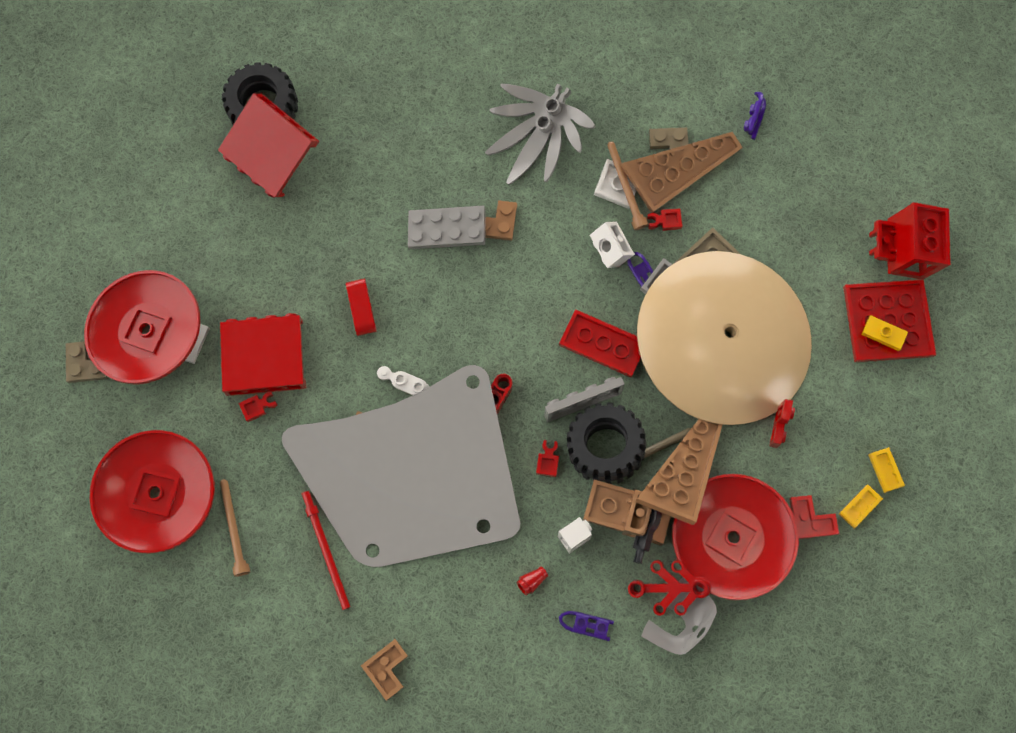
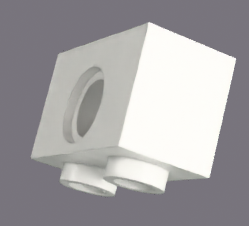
M605 222L590 234L593 245L602 257V262L607 268L620 267L635 255L617 222Z
M579 517L561 529L558 533V538L570 554L590 540L592 528L586 520L582 521Z

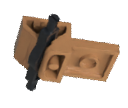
M594 480L583 521L586 520L589 523L621 531L622 535L635 538L633 548L637 550L633 562L642 564L644 553L649 552L651 543L661 546L664 544L670 516L635 502L642 491H633Z

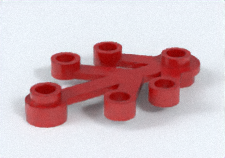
M680 559L675 560L671 564V569L675 573H680L688 583H680L664 568L661 560H655L650 565L651 571L658 574L667 583L644 584L641 580H634L628 586V592L634 598H639L644 593L669 592L661 602H657L653 607L654 613L658 616L663 615L667 611V607L681 592L690 593L683 601L678 602L674 606V611L679 616L687 612L688 607L696 598H705L711 592L710 582L704 577H695L685 568L684 562ZM654 563H658L661 569L656 570L654 568ZM675 563L681 564V570L675 568ZM636 584L641 586V591L635 590ZM697 584H703L704 590H698ZM658 605L663 607V612L657 610ZM682 605L685 609L684 612H680L677 606Z

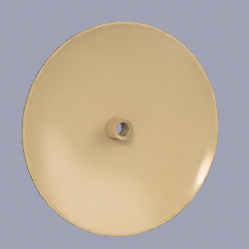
M722 251L704 252L691 255L674 263L653 282L644 297L638 316L637 339L639 352L652 382L667 400L677 408L706 422L721 425H740L766 418L777 412L778 406L784 399L791 400L808 371L812 348L811 332L800 300L788 283L775 271L763 263L741 254ZM725 331L730 333L731 338L725 335Z

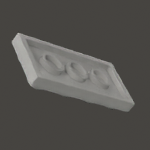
M485 206L409 210L408 248L423 249L485 245Z
M615 377L608 378L604 381V384L599 386L593 384L586 387V391L581 393L575 391L568 394L567 398L563 400L554 399L548 402L544 413L547 423L620 395L624 387L622 377L617 379Z

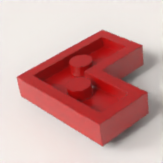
M784 399L778 406L769 444L770 447L778 448L786 440L785 424H788L789 420L793 419L795 408L792 407L793 400Z
M812 495L789 498L791 511L798 528L799 539L839 534L836 513L815 515Z

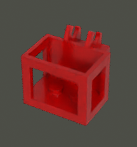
M913 202L888 218L887 221L878 219L874 222V230L869 233V237L877 236V247L869 251V256L874 255V259L888 261V274L923 280L950 266V221L948 208ZM915 263H919V272L905 270Z

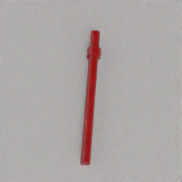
M309 491L303 492L302 497L306 505L305 512L312 522L342 610L350 608V604L320 523L317 505H314Z

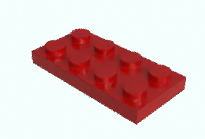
M576 309L559 342L560 347L632 378L641 358L636 335Z

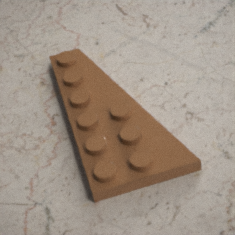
M730 132L619 165L650 212H654L743 147L734 133Z
M698 419L635 502L694 525L697 522L722 425Z

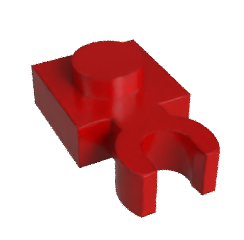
M680 208L661 210L660 215L649 213L647 219L655 220V223H649L648 229H656L658 226H662V231L682 229Z
M272 392L265 393L262 399L255 395L238 403L247 422L265 415V408H275L278 405L276 401L268 403V399L274 396Z
M544 440L542 448L545 454L539 453L536 475L556 477L559 456L553 455V453L557 451L558 442L555 441L554 447L549 449L546 446L547 440Z

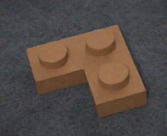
M498 200L496 218H485V238L512 241L517 211L516 202Z
M396 639L361 665L386 701L404 688L392 669L405 660L408 655Z

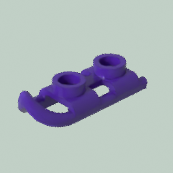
M762 92L754 93L759 100L755 104H751L749 113L752 117L744 123V131L752 135L751 139L753 140L756 139L766 110V101Z
M634 252V256L640 257L643 262L633 267L630 259L627 260V263L642 287L644 283L640 277L646 282L649 278L647 273L650 272L652 274L653 269L641 253Z
M566 611L559 615V622L566 630L610 641V637H607L609 624L613 625L614 621L577 611ZM576 615L573 628L563 622L564 616ZM588 619L596 620L597 622L596 624L588 622ZM586 628H591L595 631L594 633L587 632Z

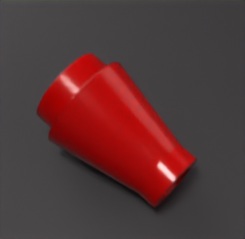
M541 566L532 572L520 576V580L516 583L521 592L527 596L529 593L533 594L548 577V573Z

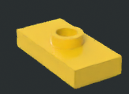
M870 315L861 335L900 351L908 332Z
M889 447L868 455L884 493L905 486Z
M867 484L844 507L839 515L850 526L856 528L883 498Z

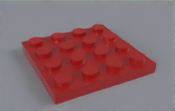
M924 279L846 284L843 287L854 362L936 356ZM870 315L908 332L900 351L861 335Z

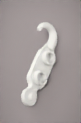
M386 366L380 367L377 371L379 379L384 381L390 380L396 389L410 395H415L430 387L424 380L403 371L392 373Z

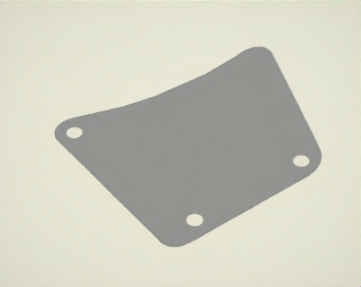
M465 366L424 391L395 404L344 419L296 425L288 428L282 435L283 447L353 558L364 565L382 567L497 542L513 537L520 529V518L489 375L479 366ZM471 375L477 376L480 380L479 386L475 389L469 388L466 384L467 378ZM485 519L489 521L490 530L488 532L480 533L477 530L479 520ZM370 544H376L379 547V554L374 558L366 554V548Z

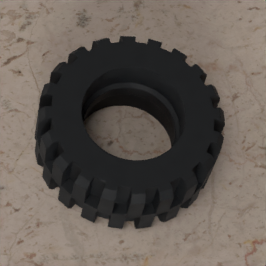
M260 62L254 63L251 66L250 64L244 65L245 68L241 70L239 68L234 71L235 75H230L227 79L228 84H224V93L222 94L223 107L232 125H234L243 111L248 97L261 90L276 93L277 96L273 103L293 120L296 118L298 98L286 72H282L281 68L277 66L272 67V64L269 63L261 65Z
M607 402V406H601V403H597L595 408L592 409L588 406L584 409V414L578 413L575 416L576 421L571 422L569 426L570 432H567L569 458L571 463L574 464L575 470L578 473H582L583 478L586 480L591 478L593 481H605L608 484H612L611 481L617 480V483L624 482V477H632L634 470L638 471L641 467V461L644 460L646 449L645 431L639 418L635 419V414L631 410L626 412L624 406L618 405V407H614L613 403ZM610 429L619 432L626 440L625 449L619 455L609 459L598 458L588 451L587 442L597 431Z

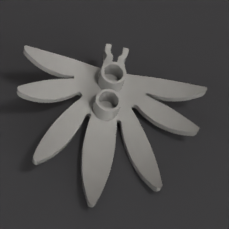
M501 83L500 86L512 96L532 103H517L494 107L490 109L492 114L504 117H522L533 113L535 115L501 137L485 153L490 156L511 148L528 136L536 127L510 172L506 182L510 185L535 163L552 134L544 172V181L548 182L556 168L561 151V127L564 126L570 143L577 152L581 153V138L572 120L586 129H594L596 126L585 113L565 104L566 98L571 94V90L567 87L565 92L560 94L562 86L557 84L555 93L549 97L526 87Z

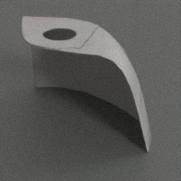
M684 578L679 580L680 583H688ZM697 586L698 590H700V591H703V590H704V589L700 588L699 586ZM681 592L668 608L674 611V606L678 602L683 601L690 592ZM709 595L705 598H696L688 607L687 612L681 616L685 621L686 627L678 636L664 631L648 620L641 637L671 653L678 655L686 654L707 634L717 613L716 605ZM682 605L677 606L680 612H684L685 609ZM695 625L698 626L697 630L693 632L692 628ZM705 628L704 633L697 638L699 632Z

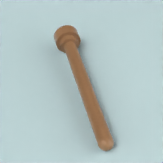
M609 142L607 146L633 214L632 226L634 230L642 229L649 225L643 214H640L628 178L619 165L622 162L615 143Z
M226 479L220 481V487L235 557L232 569L234 577H239L251 572L249 564L243 559L229 484Z

